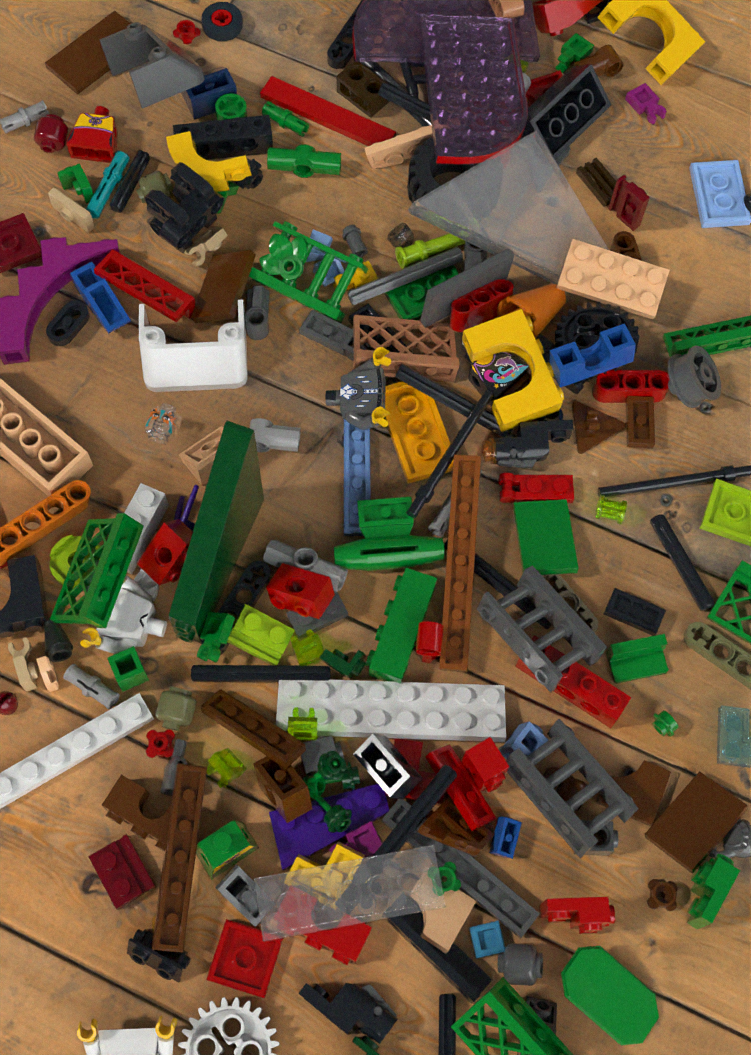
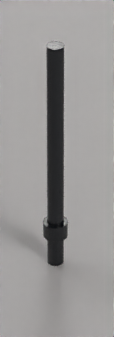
M485 390L426 483L418 488L415 493L416 498L406 512L408 516L416 518L424 504L429 503L433 497V490L453 461L454 455H457L493 399L494 394L491 391Z
M733 465L723 466L720 470L598 487L599 498L711 482L716 479L725 482L735 481L738 477L751 476V465L734 467Z

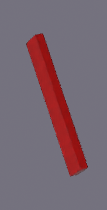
M274 76L270 77L260 91V98L284 109H289L295 114L366 146L396 137V131Z

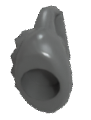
M739 819L723 838L724 850L719 852L717 847H715L709 856L716 858L717 854H722L728 858L734 856L739 858L751 857L750 822Z

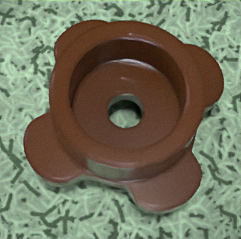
M657 879L649 881L650 898L647 900L648 906L651 909L660 907L665 908L667 911L675 910L677 907L675 901L676 891L678 890L677 885L673 881L659 882ZM661 892L665 894L664 898L660 897Z

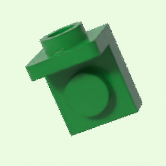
M80 163L67 167L57 173L64 190L74 187L77 196L82 195L86 204L90 202L94 194Z

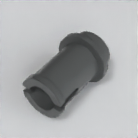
M349 225L343 229L342 238L344 241H347L352 254L361 258L368 253L360 236L361 230L356 225Z

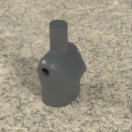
M180 739L175 741L172 759L168 761L164 768L160 790L164 795L172 796L176 764L188 765L184 758L187 741Z

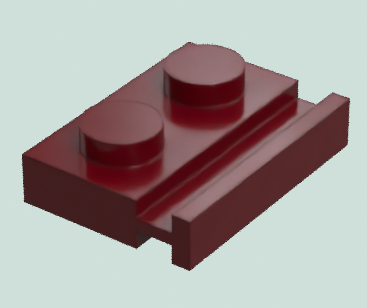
M622 175L617 179L608 209L610 211L615 210L617 212L616 217L632 231H635L641 225L650 197L644 189L639 188L633 182H627V176Z
M127 834L88 856L117 910L156 887Z

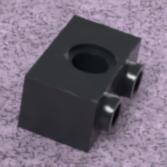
M372 733L353 753L355 758L390 798L404 799L423 779L386 736Z

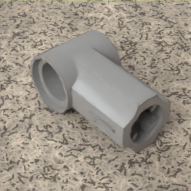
M262 418L251 420L249 428L255 432L257 452H267L270 449L298 452L301 428L273 425L271 421Z

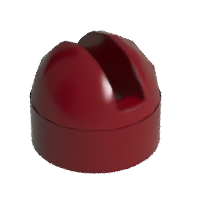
M9 691L0 692V703L7 696H10L0 705L1 715H11L18 707L16 696Z

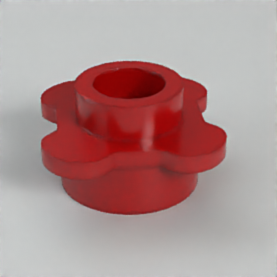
M190 20L180 21L177 24V29L173 31V36L181 39L186 45L191 44L192 40L201 34L200 29L195 28V24Z
M167 729L165 732L150 730L146 735L149 740L146 755L149 758H155L156 756L172 757L174 732L170 729ZM162 741L163 745L158 746V742Z

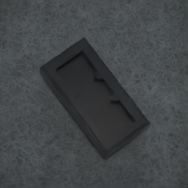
M614 588L603 614L655 636L666 610Z

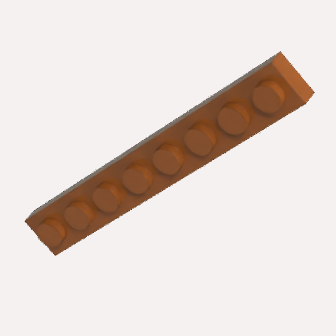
M454 455L442 620L444 632L439 669L444 671L468 672L481 456Z

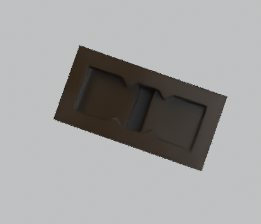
M357 60L336 76L337 93L370 118L390 102L378 94L383 82H388L378 77L368 66L361 64Z

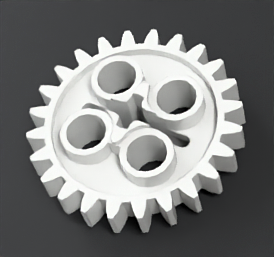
M224 997L221 1001V1007L218 1008L213 1001H210V1012L207 1013L204 1009L199 1008L198 1011L201 1018L199 1020L189 1018L193 1029L182 1030V1033L189 1038L187 1042L178 1043V1046L186 1049V1054L183 1055H201L199 1051L200 1043L210 1038L215 1043L213 1055H222L225 1049L213 1034V1027H217L228 1045L236 1044L237 1048L233 1051L235 1055H243L244 1048L249 1044L256 1045L260 1055H277L272 1053V1048L279 1046L280 1042L271 1041L270 1037L277 1032V1029L267 1030L266 1026L271 1018L266 1017L260 1020L259 1016L262 1012L260 1007L252 1013L250 1011L251 1001H247L243 1008H241L239 998L235 997L232 1006H229L227 999ZM231 1018L238 1019L241 1024V1030L235 1037H229L225 1033V1024Z

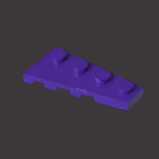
M379 784L325 797L324 800L331 807L342 805L346 810L350 809L352 812L350 826L341 833H331L328 831L327 824L324 822L327 811L316 800L311 801L312 810L289 823H286L277 810L270 811L269 815L282 870L285 871L292 867L298 854L308 858L328 845L341 840L353 830L385 816L389 811L385 791Z

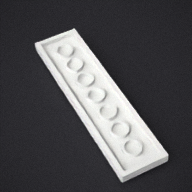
M279 680L276 725L291 735H332L336 737L368 738L374 733L396 739L483 741L491 737L494 742H505V685L401 682L400 684L389 681Z

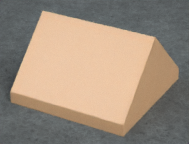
M222 426L179 454L180 459L202 486L208 482L224 428Z

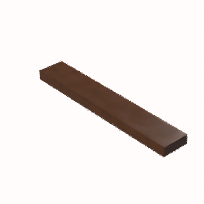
M176 764L152 950L183 952L207 773V767Z

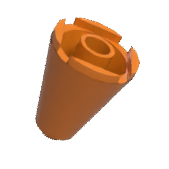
M549 284L506 297L497 307V317L522 309L525 317L529 316L532 321V333L536 339L566 303L565 292L557 289V284Z

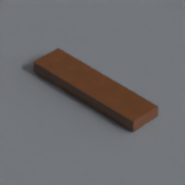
M219 689L201 705L203 714L285 769L306 751V746L303 742L222 689Z

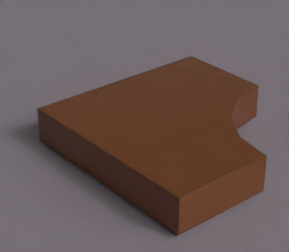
M644 760L638 770L631 775L622 777L610 776L625 793L631 796L634 804L639 808L631 818L652 826L671 771ZM599 795L596 803L608 808L609 805Z

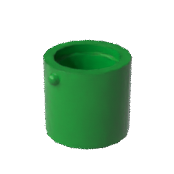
M233 93L225 94L215 104L217 120L247 117L246 102L240 95Z

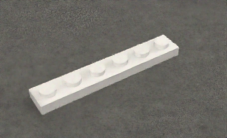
M140 693L1 772L0 809L154 720Z

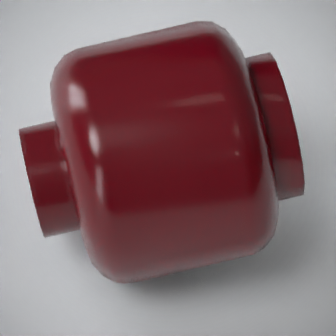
M48 114L41 117L36 125L34 141L46 153L60 151L66 144L68 126L57 115Z

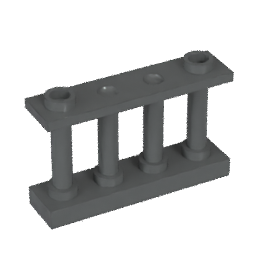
M532 565L524 570L516 590L497 601L489 592L484 593L477 610L480 612L481 617L495 629L533 672L538 682L544 685L551 693L563 677L562 670L581 658L589 666H592L598 662L607 646ZM527 597L536 606V609L514 621L505 609L522 598ZM545 617L555 629L533 642L523 629ZM563 637L574 649L552 663L542 650Z
M558 719L547 733L551 739L528 756L524 755L519 748L509 755L506 760L509 765L507 773L577 856L582 858L598 842L594 836L597 831L616 816H619L624 823L627 822L639 808L634 804L631 796L618 786L575 737L572 729ZM559 748L570 761L548 778L543 777L534 765ZM579 770L589 784L569 800L564 801L554 788ZM596 793H599L609 807L589 823L583 824L574 813V810Z

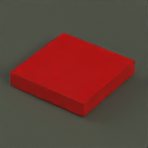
M226 919L206 980L265 999L284 937Z

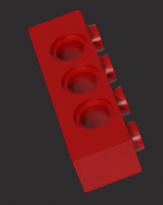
M534 635L531 640L534 642L539 638ZM551 645L542 650L552 663L565 655ZM519 658L515 667L537 680L533 672ZM577 662L561 671L563 677L553 691L610 729L632 698Z

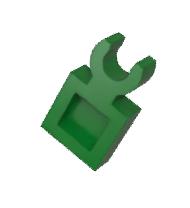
M208 613L200 636L204 643L198 649L197 658L203 661L209 659L213 662L219 660L220 645L227 644L235 617L228 613Z

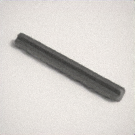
M456 247L349 290L348 298L352 305L358 304L462 262L463 253L460 248Z

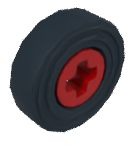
M213 3L205 8L202 13V28L205 34L213 40H232L240 34L243 28L242 14L239 8L231 3Z

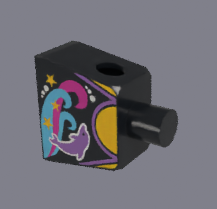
M508 352L496 353L475 362H471L468 353L465 355V358L472 363L468 375L469 381L481 396L485 390H489L494 394L493 399L489 403L490 407H492L494 400L499 399L529 371L528 364Z

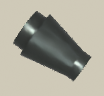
M50 619L45 621L43 624L45 655L52 662H61L70 658L73 645L61 624L55 623Z

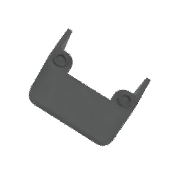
M139 22L132 23L127 26V29L99 40L112 76L132 69L129 71L142 109L193 88L205 80L202 68L176 43Z

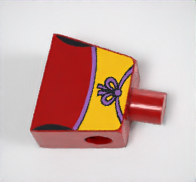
M97 106L94 114L81 113L66 142L70 157L111 163L117 151L118 136L114 117L109 116V110L104 106Z

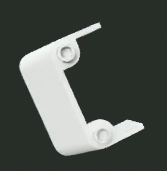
M238 300L239 322L226 323L221 326L218 331V342L166 344L165 333L161 328L150 326L145 305L139 304V344L143 379L146 387L153 392L236 389L242 387L248 379L246 323L243 300Z

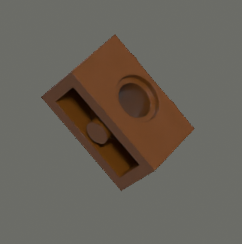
M267 756L253 763L259 787L286 823L312 810L308 786L291 765L285 769Z

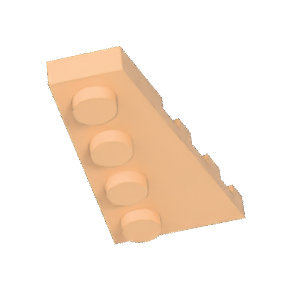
M456 116L421 127L406 134L397 135L383 142L374 143L364 149L372 169L402 164L404 159H411L417 147L423 145V142L428 138L432 137L434 139L437 134L444 133V135H448L449 132H457V134L462 135V131Z

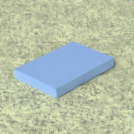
M739 161L691 163L689 170L701 227L750 225L751 215L744 204L746 193Z

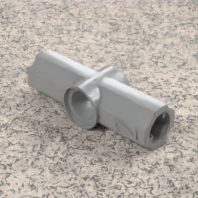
M277 540L269 542L263 555L264 562L278 568L284 563L330 577L333 589L336 592L340 591L343 587L348 573L347 569L318 558L316 551L312 548L303 547L297 549Z

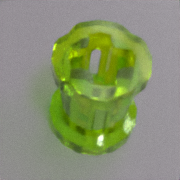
M600 495L595 518H608L616 520L617 524H622L626 513L627 501L617 502L605 499L604 495Z

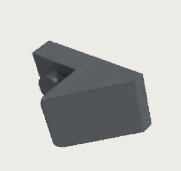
M237 864L215 887L255 927L276 905Z

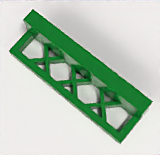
M751 315L664 333L663 340L669 357L675 354L685 355L693 346L702 347L709 355L751 347V326L743 327L746 324H751ZM722 329H728V330H729V331L719 332V331L722 330ZM697 334H705V336L696 337ZM673 339H681V341H676L674 344L672 342Z

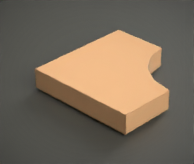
M425 868L409 896L418 903L423 914L424 926L420 936L446 954L476 900L460 890H450L444 892L442 896H436L432 892L434 887L432 879L427 875L429 869Z

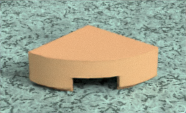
M47 656L37 658L38 667L49 692L58 690L59 683L53 663Z

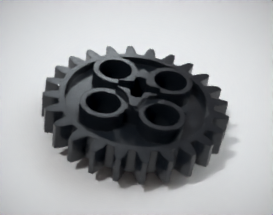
M587 302L586 308L577 305V312L569 309L568 316H561V322H557V329L555 331V348L574 341L579 350L589 348L599 340L600 332L625 323L636 344V353L639 343V328L634 326L635 319H628V312L620 314V307L612 310L611 304H607L604 308L601 307L600 302H597L596 307H592L590 302Z

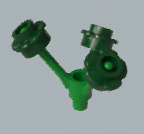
M328 751L327 754L323 753L319 758L318 772L311 776H305L302 780L308 786L310 797L315 799L327 811L324 822L327 824L328 831L331 833H341L351 824V810H346L342 805L331 807L321 794L324 792L327 784L342 781L343 789L352 788V790H355V784L360 783L358 766L352 767L350 761L346 765L345 760L338 752Z

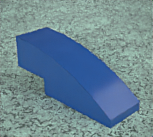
M90 262L71 272V281L97 320L109 334L131 322L105 278L103 279L94 273L95 265L93 262Z

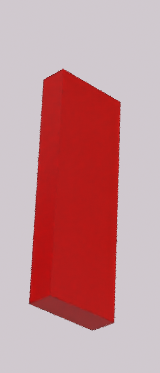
M450 744L430 751L425 756L436 774L444 765L450 766L457 773L456 779L446 791L471 831L489 824L497 818Z

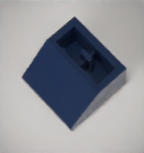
M218 67L203 72L205 80L201 84L181 92L194 120L216 113L215 104L221 96L231 93L237 94L236 84L227 68Z

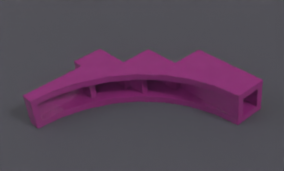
M53 237L41 240L43 266H29L17 269L19 295H7L0 298V358L4 365L30 361V342L34 326L42 310L52 297L71 281V272L90 262H93L96 267L112 249L121 254L117 239H103L90 243L80 242L74 245H68L66 237Z

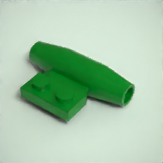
M412 497L357 501L359 529L365 539L334 546L335 565L345 569L362 571L412 568L444 560L443 538L410 535L414 519L408 516L406 512L412 504Z

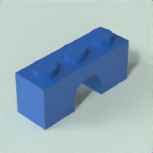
M624 323L600 332L599 340L589 348L579 350L574 341L550 350V364L559 387H564L634 361L636 344Z

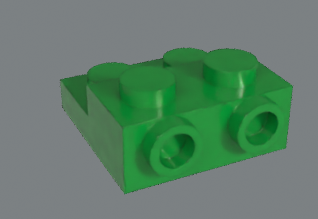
M717 854L715 859L710 858L703 866L700 865L691 878L694 885L690 891L700 898L696 897L687 911L691 916L687 923L697 930L713 923L741 871L733 866L734 862L730 858L722 854Z

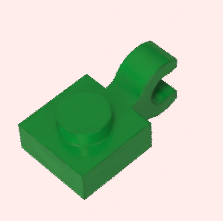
M575 33L562 45V54L557 59L560 63L555 69L561 70L563 74L573 61L578 62L588 57L593 52L594 45Z

